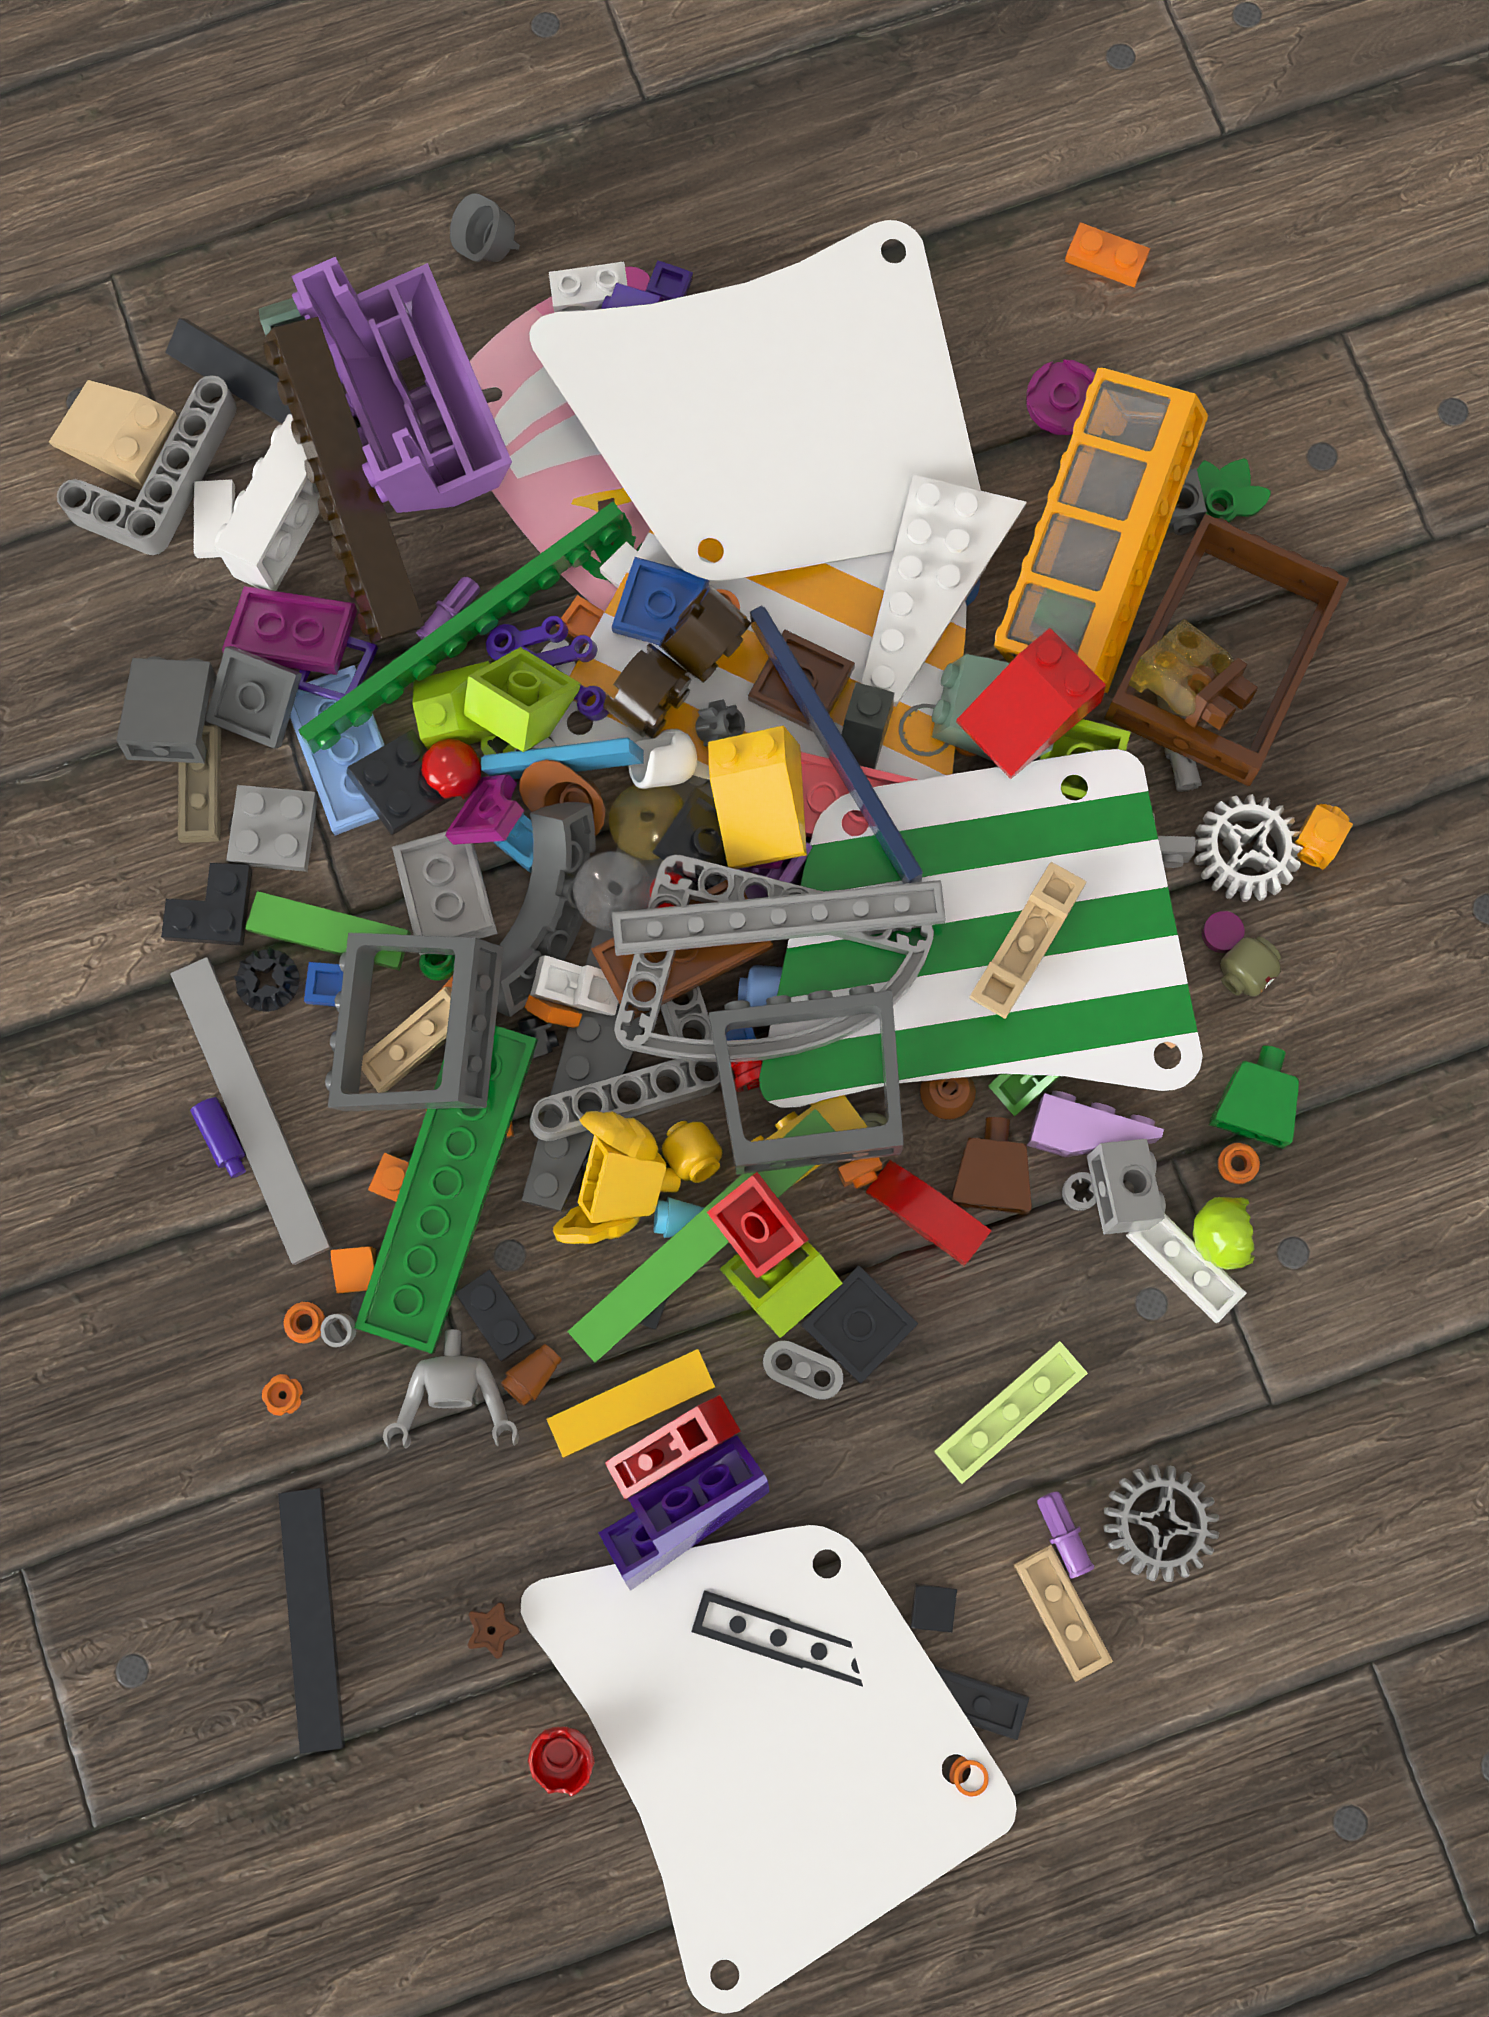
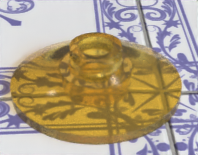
M635 785L630 786L616 798L610 810L609 827L614 841L619 848L632 857L644 860L658 859L659 857L653 854L652 850L680 810L684 801L668 786L646 789L638 788ZM645 811H652L655 814V818L651 822H644L640 817Z

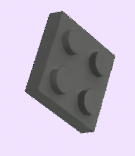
M227 646L223 653L205 721L274 749L282 746L302 673L237 647Z

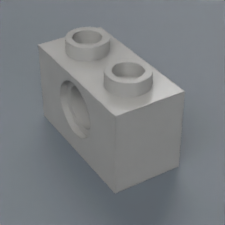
M1147 1139L1100 1143L1087 1155L1103 1234L1150 1230L1165 1218V1198L1162 1192L1158 1190L1155 1177L1156 1159L1154 1154L1149 1151ZM1123 1179L1133 1185L1135 1193L1126 1189Z

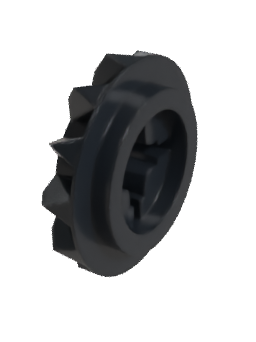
M270 947L266 950L252 951L250 956L240 961L237 975L234 976L237 994L243 1002L252 1009L263 1012L275 1011L286 1006L296 995L300 981L299 971L294 961L286 953ZM271 969L274 970L272 977L280 987L277 989L274 986L264 985L262 989L258 988L261 981L257 978L255 971H262L267 974Z

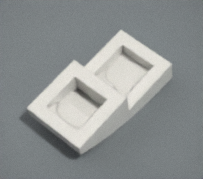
M546 955L539 957L530 996L611 1016L616 1014L618 1000L601 969L589 965L578 966Z

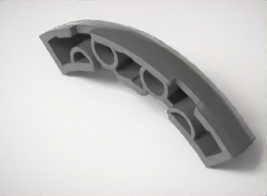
M581 802L558 803L542 807L530 813L534 841L530 882L517 919L499 945L503 947L497 1011L503 1015L511 1017L526 1005L528 996L531 994L539 957L546 955L564 961L582 925L593 884L592 879L588 878L590 852L594 853L596 848L591 804Z

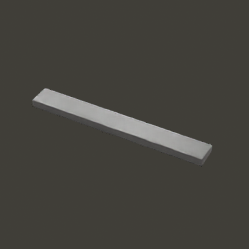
M941 880L612 912L616 956L944 924L946 921Z
M206 957L170 973L291 1263L293 1265L299 1264L331 1249V1243L211 960Z

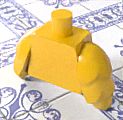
M588 1111L579 1119L580 1123L594 1134L578 1199L579 1206L570 1209L568 1214L553 1227V1233L557 1241L569 1244H594L605 1239L619 1238L632 1230L641 1217L650 1216L655 1212L660 1192H677L679 1190L681 1178L676 1175L672 1168H666V1162L658 1153L657 1143L650 1130L633 1117L624 1118L613 1111L605 1113Z

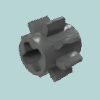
M724 699L709 702L708 708L698 711L700 716L696 721V732L700 740L704 742L703 745L705 747L708 746L710 741L742 735L744 732L745 721L742 713L737 709L736 705L726 706Z

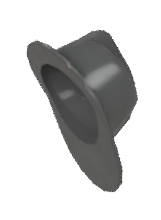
M472 193L458 204L450 225V239L453 248L458 253L474 262H480L481 260L499 262L504 259L510 249L519 250L520 245L514 240L515 221L496 202L483 195Z

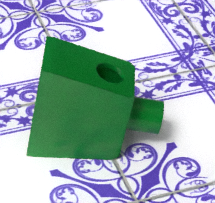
M1264 1045L1261 1048L1257 1064L1242 1061L1235 1068L1208 1125L1282 1149L1290 1145L1294 1137L1299 1079L1281 1072L1286 1052L1273 1046Z

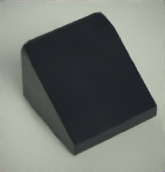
M915 1583L910 1627L952 1633L957 1589Z

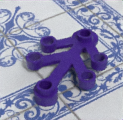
M557 616L546 618L542 626L519 631L510 624L499 625L490 632L486 641L487 652L495 661L522 647L553 667L578 660L589 662L595 658L598 651L596 643L586 635L577 636L571 645L537 654L525 648L547 640L553 643L563 641L568 635V626ZM556 624H560L558 632L550 635L551 628ZM508 637L506 646L499 648L501 642ZM589 643L588 650L583 654H579L580 647ZM580 685V690L574 698L577 701L578 710L592 721L602 720L609 714L603 708L608 694L597 686L585 688ZM596 695L595 703L591 706H586L588 699Z

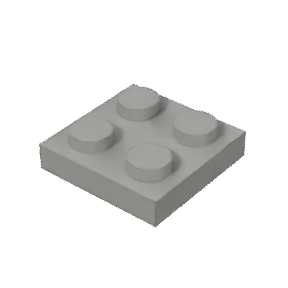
M237 785L226 861L229 864L249 865L251 867L308 872L318 801L316 792Z

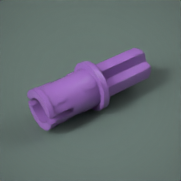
M469 577L461 578L443 602L439 600L436 602L437 608L424 623V626L417 630L416 634L421 639H424L468 607L480 592L478 584Z
M1055 1491L1039 1498L1037 1504L1052 1535L1049 1541L1051 1544H1056L1069 1572L1070 1579L1093 1570L1095 1567L1091 1563L1078 1534L1082 1530L1080 1526L1075 1527L1061 1494Z

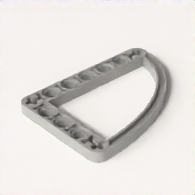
M672 855L662 861L658 869L647 909L657 908L664 903H670L674 906L689 905L690 899L703 903L744 900L746 889L753 885L764 887L768 897L823 891L683 855ZM676 866H682L686 876L696 878L695 870H701L702 872L698 878V891L691 890L693 887L692 880L682 878L678 881V884H672L671 877L666 874L667 871L673 872ZM713 875H721L728 881L727 890L718 896L709 894L705 889L706 880ZM932 925L913 926L921 928L920 935L926 937V941L919 940L917 946L910 945L909 937L897 934L896 942L889 941L893 929H886L882 935L877 937L868 935L865 931L832 934L831 936L907 955L896 974L880 990H892L894 1006L912 986L924 966L933 941L934 931ZM913 927L898 928V930L911 932ZM676 950L667 951L665 959L658 963L647 961L644 953L634 954L615 1021L614 1032L618 1042L626 1049L660 1057L717 1062L713 1040H697L653 1033ZM643 980L650 981L656 986L654 998L647 1002H640L633 996L634 986ZM628 1005L640 1011H651L649 1017L641 1013L639 1026L645 1032L643 1035H636L634 1041L628 1040L627 1032L622 1030L624 1025H632L635 1016L633 1010L627 1011ZM874 1013L842 1016L819 1026L791 1034L761 1039L727 1041L730 1062L767 1060L796 1055L820 1048L852 1035L879 1017Z

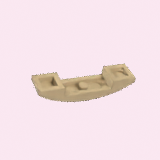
M1053 862L1049 863L1024 909L969 997L971 1000L1006 1019L1053 942L1087 881Z

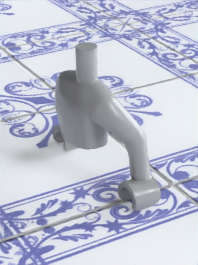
M454 1329L446 1330L444 1356L421 1360L417 1364L409 1382L397 1423L388 1425L383 1432V1440L388 1449L391 1447V1438L398 1433L404 1435V1448L406 1449L410 1446L411 1438L408 1431L422 1401L425 1387L428 1393L429 1406L434 1408H464L473 1405V1396L478 1384L494 1423L492 1436L495 1444L499 1446V1435L503 1431H511L513 1433V1445L515 1446L518 1443L519 1434L514 1423L508 1421L500 1391L487 1363L481 1358L461 1355V1331Z

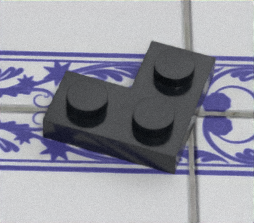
M210 863L205 901L166 898L161 937L165 941L244 946L253 869L249 865Z

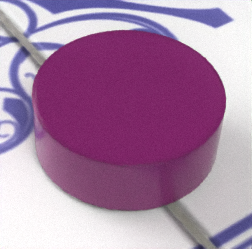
M1216 912L1203 925V941L1212 951L1227 953L1244 937V925L1241 919L1232 912Z

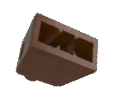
M986 1117L984 1139L968 1138L950 1198L959 1207L1025 1215L1031 1211L1027 1146L1024 1143L1008 1142L1010 1119Z

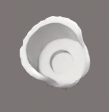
M666 729L656 738L634 742L644 750V764L628 765L632 781L638 788L646 789L681 784L690 779L695 772L697 765L696 747L690 736L679 729Z

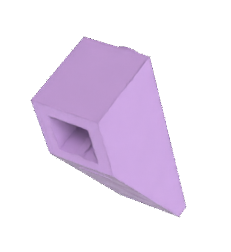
M1052 1091L1051 1095L1044 1093L1040 1099L1027 1146L1063 1157L1089 1154L1100 1143L1147 1139L1148 1144L1156 1143L1162 1138L1164 1129L1155 1127V1121L1148 1117L1131 1115L1130 1119L1115 1115V1109L1108 1105L1092 1103L1091 1107L1075 1103L1076 1097L1071 1094Z

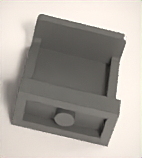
M156 656L148 657L147 659L132 658L117 735V742L127 760L205 764L207 749L202 740V733L210 689H214L217 679L210 662L196 658H189L187 660H166Z

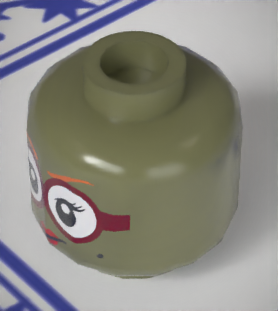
M1258 936L1256 939L1243 937L1221 959L1220 969L1224 975L1221 981L1231 993L1237 996L1241 993L1253 997L1258 996L1281 973L1279 962L1281 955L1276 947L1263 937Z

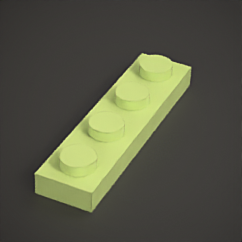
M1060 1341L1057 1342L936 1448L934 1453L957 1480L963 1484L1088 1373Z

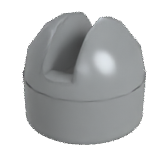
M345 1313L329 1315L321 1325L322 1339L332 1347L348 1345L357 1333V1329L354 1328L355 1320ZM338 1319L348 1332L347 1336L342 1330V1328L339 1326V1324L336 1323Z

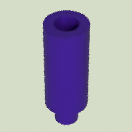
M209 1098L193 1106L190 1110L218 1168L226 1167L231 1178L245 1173L246 1170L241 1159L246 1154L218 1098Z

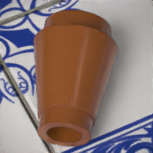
M543 1344L540 1349H537L506 1371L507 1377L501 1382V1385L522 1406H525L530 1400L535 1402L562 1359L548 1345Z

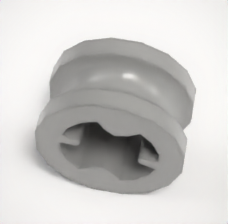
M1078 1172L1071 1175L1064 1182L1062 1197L1070 1208L1084 1211L1096 1203L1091 1174ZM1076 1181L1077 1185H1080L1082 1181L1089 1184L1087 1192L1092 1195L1089 1201L1085 1197L1081 1202L1073 1198L1075 1195L1074 1189L1071 1188L1073 1182Z

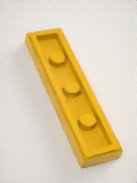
M696 1349L546 1420L562 1457L565 1458L716 1387L699 1349Z

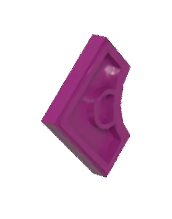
M509 774L482 777L447 830L445 836L453 845L505 841L524 812L516 801H512V794L517 785L515 780Z

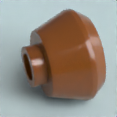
M971 1077L922 1081L920 1096L928 1112L940 1119L951 1120L963 1116L970 1110L975 1100L976 1089ZM947 1082L948 1084L943 1088V1083ZM954 1090L957 1091L954 1095H951Z

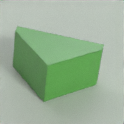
M1000 1074L988 1087L1013 1116H1016L1062 1076Z

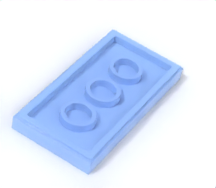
M352 665L339 670L337 675L328 674L307 683L345 694L357 669ZM297 690L290 718L333 834L338 835L379 819L346 774L348 766L385 745L374 714L361 726H352L343 732L340 740L327 750L320 749L313 754L303 741L298 729L337 701Z

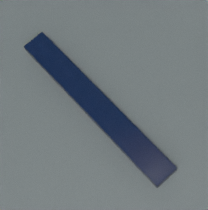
M762 605L750 611L751 628L903 884L922 882V869L768 611Z

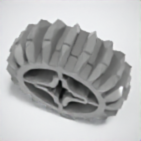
M1158 1465L1149 1466V1479L1146 1478L1141 1469H1135L1133 1477L1137 1483L1136 1485H1133L1128 1479L1122 1478L1119 1480V1483L1126 1491V1494L1123 1496L1115 1491H1111L1109 1494L1113 1501L1119 1503L1118 1509L1104 1508L1105 1515L1116 1517V1524H1106L1103 1526L1104 1532L1118 1533V1538L1109 1541L1108 1546L1110 1549H1118L1122 1546L1125 1548L1119 1554L1117 1560L1119 1563L1125 1564L1134 1558L1131 1573L1139 1575L1145 1565H1147L1146 1576L1150 1581L1156 1580L1159 1569H1161L1164 1581L1172 1582L1174 1579V1567H1176L1181 1577L1187 1578L1190 1576V1572L1186 1562L1189 1561L1194 1567L1201 1569L1204 1563L1196 1555L1198 1551L1207 1555H1212L1214 1549L1204 1544L1206 1537L1218 1539L1219 1532L1208 1530L1207 1522L1219 1521V1515L1213 1513L1206 1514L1204 1509L1212 1506L1215 1501L1213 1497L1198 1499V1496L1205 1488L1202 1482L1194 1484L1190 1489L1188 1488L1192 1476L1189 1472H1183L1178 1480L1175 1481L1176 1469L1174 1466L1166 1467L1163 1478H1161ZM1155 1487H1161L1159 1497L1155 1498L1154 1505L1150 1510L1145 1512L1130 1510L1135 1500L1142 1493ZM1174 1491L1180 1494L1188 1503L1193 1515V1523L1183 1521L1176 1515L1175 1500L1172 1499ZM1164 1511V1519L1169 1520L1170 1523L1180 1525V1529L1169 1527L1168 1530L1162 1529L1163 1534L1158 1535V1527L1153 1526L1150 1522L1142 1521L1141 1518L1153 1519L1154 1516L1160 1517L1159 1512ZM1128 1522L1142 1526L1146 1530L1148 1535L1147 1546L1150 1547L1148 1556L1141 1552L1133 1542ZM1178 1534L1191 1536L1188 1544L1182 1551L1172 1557L1162 1559L1163 1550H1167L1168 1542L1173 1536Z

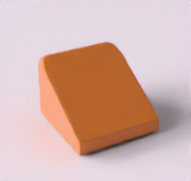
M358 1247L331 1250V1262L337 1294L367 1291L377 1261L375 1248Z

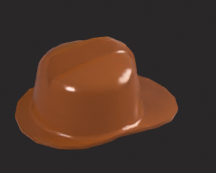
M547 759L534 762L523 772L520 778L519 792L524 804L531 812L558 803H588L592 807L595 836L600 832L605 823L606 810L600 790L594 782L578 775L570 767L559 761Z

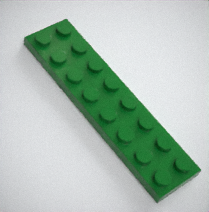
M495 1025L487 1108L427 1109L354 1328L431 1354L435 1353L538 1039ZM444 1060L434 1090L438 1089L441 1085Z

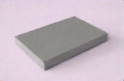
M445 831L392 847L414 935L480 939L498 934L474 843L453 845L445 836L447 832Z

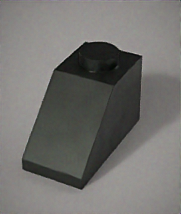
M856 682L841 735L860 766L876 769L893 711L895 692Z

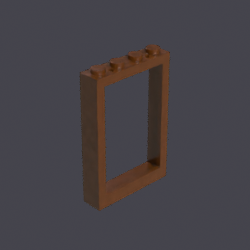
M1205 514L1104 719L1242 784L1250 786L1267 756L1349 578L1338 574L1332 568L1322 567L1304 559L1297 552L1273 545L1259 535L1249 534L1240 530L1224 519L1214 518ZM1204 552L1317 603L1315 611L1249 749L1198 725L1194 728L1185 722V719L1133 696Z

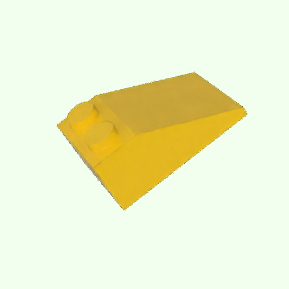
M784 725L708 742L710 783L728 867L740 869L807 855L801 747Z

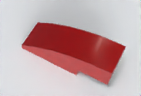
M891 1160L877 1176L878 1179L873 1181L865 1192L928 1242H933L963 1266L968 1263L991 1232L989 1228L961 1207Z

